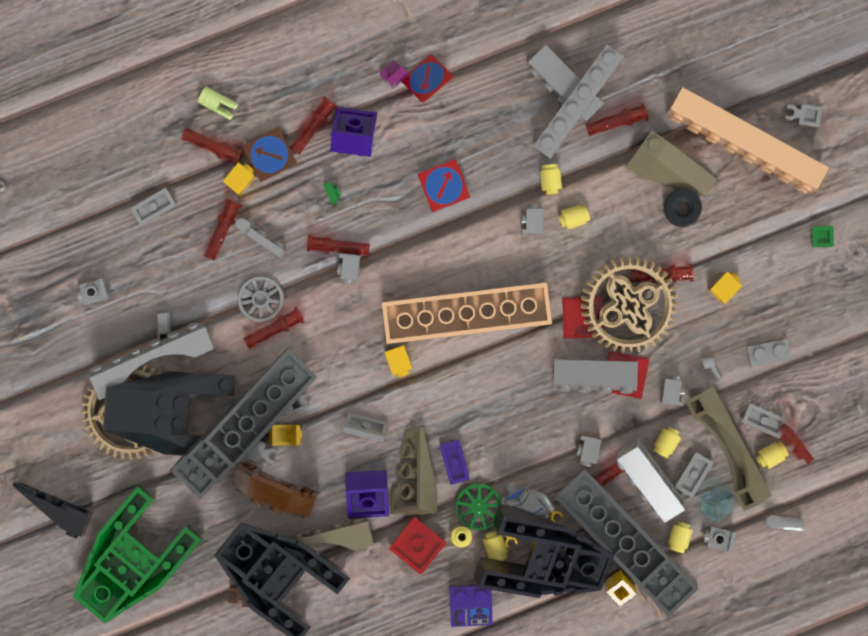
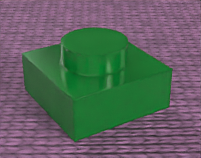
M331 181L323 184L331 204L338 203V197L341 194L337 184L333 186Z
M833 226L811 227L812 248L834 247Z

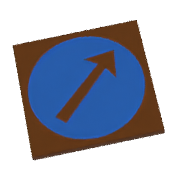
M279 127L242 145L260 182L297 164Z

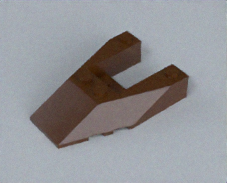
M246 461L238 463L232 484L236 487L237 491L251 497L249 501L255 504L262 505V503L270 505L269 509L281 514L282 511L302 518L311 515L320 493L306 486H296L262 471V468Z

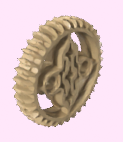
M627 256L626 262L623 261L622 257H619L618 264H616L614 259H611L612 266L609 267L607 263H604L605 270L603 272L598 267L596 270L599 275L591 274L594 282L590 280L586 282L591 288H583V292L587 293L588 296H581L583 301H587V303L581 304V308L587 310L581 312L584 317L589 316L584 320V324H590L587 327L588 331L595 330L592 333L593 338L600 335L598 338L599 343L606 340L604 344L606 348L612 343L613 351H616L617 347L620 346V352L622 353L625 351V347H628L629 353H632L633 347L636 348L637 352H640L641 345L647 350V343L650 342L652 346H655V338L658 341H662L660 334L668 335L665 328L672 329L673 327L668 323L669 320L676 321V318L671 313H678L677 309L672 308V306L678 305V301L672 299L678 297V294L670 293L676 287L669 285L672 282L671 278L664 279L667 273L666 271L660 273L662 269L660 266L653 269L655 265L653 261L646 266L647 259L643 258L641 263H639L638 256H635L634 262H631L630 256ZM624 269H636L651 275L657 280L658 284L645 281L633 287L627 277L615 275L614 273ZM609 277L606 289L612 301L601 308L599 319L597 320L593 307L594 297L600 284ZM615 281L622 285L623 293L616 289ZM627 289H629L632 294H637V297L642 302L641 305L639 304V301L634 295L631 294L629 296ZM662 289L665 296L664 315L659 325L652 332H649L652 326V317L647 308L658 301L660 290ZM644 290H652L650 298L642 297ZM617 295H618V296L620 297V299H621V301L619 302L620 308L622 309V311H623L625 314H627V315L630 314L631 317H632V320H629V318H628L627 315H622L620 309L617 307V305H618V300H617V298H616ZM626 298L632 303L633 311L627 306ZM639 307H640V308L642 309V311H643L642 314H641V313L639 312V310H638ZM609 311H616L617 316L615 319L609 320L606 318ZM636 316L643 320L644 328L637 324ZM626 322L632 332L644 334V337L634 340L619 339L604 331L601 325L614 328Z
M144 365L142 370H140L139 366L130 375H138L144 378L154 376L153 374L156 369L151 368L147 372L148 365ZM127 378L124 383L134 380ZM88 386V391L92 393L91 395L84 394V397L88 398L89 402H82L83 406H88V410H82L81 413L88 414V418H83L82 421H89L90 425L84 428L85 430L92 429L88 437H93L94 435L97 437L93 440V443L96 444L101 441L102 443L98 447L100 450L107 446L106 454L114 450L113 457H117L119 452H121V459H125L126 453H128L130 460L134 458V453L140 459L142 458V451L146 457L149 456V448L129 440L126 441L133 443V447L121 446L113 443L103 435L96 422L98 420L103 425L105 404L99 408L96 415L95 403L97 396L93 388Z

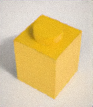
M238 162L223 182L241 196L256 177L252 174L254 170L249 165L244 163L242 166Z
M725 272L708 291L722 304H726L742 287L739 283L741 279L733 272L731 274Z
M404 345L384 352L393 376L397 375L398 378L410 374L409 370L412 369Z
M622 569L606 580L607 593L619 606L636 595L635 582Z

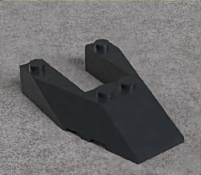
M167 371L158 375L108 387L105 394L103 430L164 455L183 456L201 437L200 435H187L189 394L234 396L236 376Z
M499 504L493 520L498 535L534 541L525 565L480 557L474 572L479 588L534 598H541L542 595L547 594L558 596L563 595L564 592L575 591V594L601 591L614 558L612 552L556 522L519 507Z
M242 522L239 523L214 554L249 608L287 636H305L311 628L304 617L282 602L305 571L337 595L350 580L346 571L302 541Z

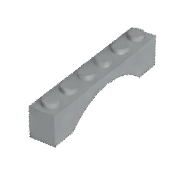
M605 46L533 147L551 160L584 111L623 61L624 56L610 46Z
M195 322L186 326V329L181 332L174 331L169 333L167 338L163 340L156 339L149 342L147 347L142 349L135 348L129 352V355L112 358L110 363L104 366H94L86 374L95 395L101 400L105 398L106 388L123 384L134 370L151 359L172 354L197 357L214 348L205 326Z

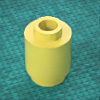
M558 164L541 166L540 180L542 191H546V195L558 194V190L562 189L561 172L558 169Z
M580 204L561 210V215L558 216L561 227H566L567 230L584 225L587 221H590L586 205L580 206Z
M668 427V429L663 428L654 443L655 448L653 451L668 459L681 440V437L678 436L680 432L671 427Z
M780 441L778 443L774 442L758 451L756 459L761 468L765 467L768 470L784 461L785 457L789 456L784 444Z
M678 521L677 525L673 524L668 540V549L684 553L685 549H688L693 530L689 529L690 524Z
M455 526L450 531V541L455 546L466 547L470 544L472 534L468 528ZM460 533L465 534V539L463 541H459L458 535Z
M497 531L485 534L486 538L482 541L488 558L500 561L507 559L508 550L503 535H498Z

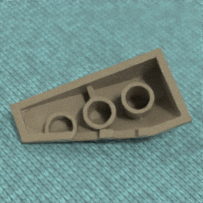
M652 130L626 166L643 179L679 189H688L702 196H706L717 181L714 176Z
M422 427L406 430L400 452L402 457L400 469L397 468L395 475H398L396 486L392 487L390 514L425 515L437 513V488L424 430Z

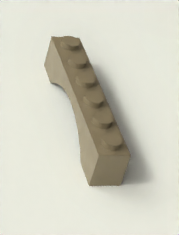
M711 386L687 399L685 402L694 419L704 425L722 447L732 471L734 494L744 511L770 498L772 495L715 388Z
M363 518L352 520V524L344 526L343 523L332 525V529L324 531L323 528L311 531L312 535L303 536V533L291 536L292 539L302 541L306 545L331 543L347 547L353 551L374 546L369 520L364 521Z

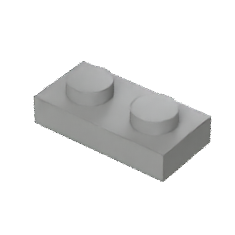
M165 187L130 209L142 227L177 205Z
M788 339L746 347L750 367L792 359Z
M751 403L748 404L741 420L742 423L780 439L788 421Z
M348 412L343 432L383 442L388 422Z
M695 452L674 487L693 498L714 462Z

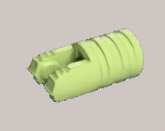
M207 86L203 89L197 103L231 120L233 115L231 112L220 107L221 103L233 109L238 106L236 102Z

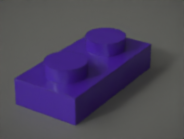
M460 440L441 444L440 449L450 485L470 480Z

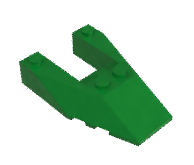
M141 485L136 487L97 534L73 595L78 602L104 623L161 589L204 539L187 525L159 558L133 537L129 531L156 500Z

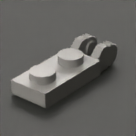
M243 218L236 220L235 226L239 231L283 259L286 254L283 250V244L275 239L273 242L266 239L268 234L259 228L253 230L252 224Z

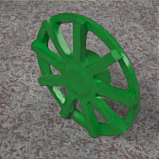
M473 484L466 487L459 494L456 501V513L461 523L473 530H485L492 527L494 523L492 521L486 525L484 514L494 518L495 515L489 512L488 508L499 506L502 502L498 493L490 486ZM478 487L477 498L475 499L468 490ZM481 488L490 491L484 499L481 498ZM465 493L471 499V503L460 501ZM494 494L498 503L487 504V500ZM459 505L470 507V510L460 514ZM473 513L471 523L468 524L463 517ZM477 516H480L483 526H473Z

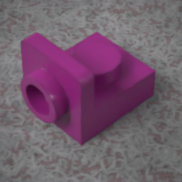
M392 61L380 72V76L394 89L408 76V72L403 66L400 67L396 61Z

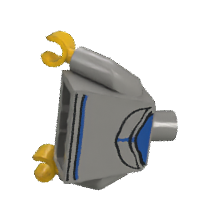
M511 482L504 487L508 496L501 500L503 505L519 507L543 518L549 517L553 522H556L553 519L555 514H559L563 518L562 513L555 510V506L547 495L535 489L529 490L527 486L519 490L515 482ZM505 536L506 547L510 548L508 544L510 539L515 540L517 546V538Z

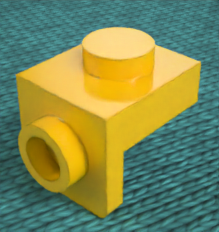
M273 425L270 428V446H300V441L302 440L300 425Z

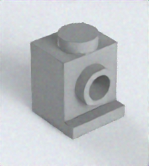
M526 205V214H522V226H526V229H522L521 235L543 234V209H539V205Z
M339 254V259H343L342 263H338L337 275H341V284L353 285V281L358 282L360 256Z
M103 278L79 285L80 290H77L79 302H84L86 306L111 299L106 280ZM91 288L95 290L93 296L88 294V290Z
M669 375L668 379H663L660 403L683 406V402L679 401L680 397L683 398L685 386L681 385V376Z
M580 435L579 439L583 440V444L579 443L576 454L580 456L579 465L591 467L592 463L597 464L602 440Z
M709 526V530H705L703 542H706L705 546L708 548L732 553L736 532ZM717 536L723 537L721 543L716 542Z

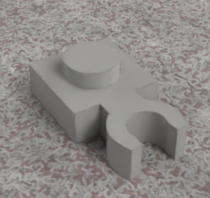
M801 104L800 109H797L794 105L786 106L785 109L792 110L793 115L784 116V120L792 121L798 119L797 125L819 128L822 107Z
M259 441L244 458L258 463L261 462L262 458H265L268 463L275 464L276 461L271 460L269 454L271 452L279 453V450L276 448L267 450L265 449L266 443Z

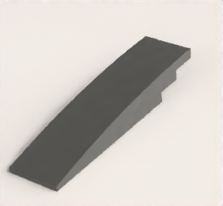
M287 348L227 408L169 471L201 499L214 484L220 482L230 469H234L317 376Z
M585 469L554 497L601 547L614 554V561L668 617L699 589Z

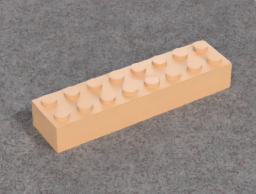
M683 87L676 95L667 112L672 122L679 125L680 123L687 125V129L692 133L698 134L700 132L706 136L705 139L713 144L720 143L724 146L723 149L731 154L735 152L742 156L741 159L749 164L754 162L760 165L759 169L768 174L772 172L778 175L777 179L786 184L791 182L796 185L798 191L804 194L817 190L829 169L826 165Z
M547 283L382 302L387 344L552 324Z

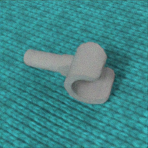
M710 356L701 358L704 370L711 368L718 382L723 381V378L717 371L714 359Z

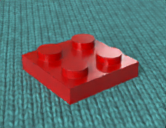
M414 516L390 546L389 550L421 575L447 542Z

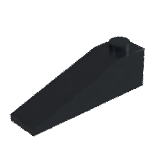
M19 481L13 483L12 486L61 529L67 531L66 535L73 538L85 535L94 512Z

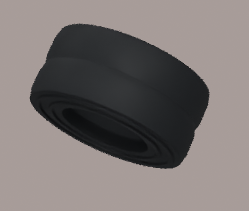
M679 189L672 192L666 198L663 210L666 219L671 224L678 227H686L696 222L700 217L702 204L698 195L693 191ZM685 202L688 205V212L685 214L679 213L677 211L678 203Z

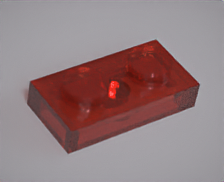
M784 423L778 428L783 434L780 438L787 446L791 445L794 449L791 452L798 461L802 459L809 464L814 460L807 448L788 425Z

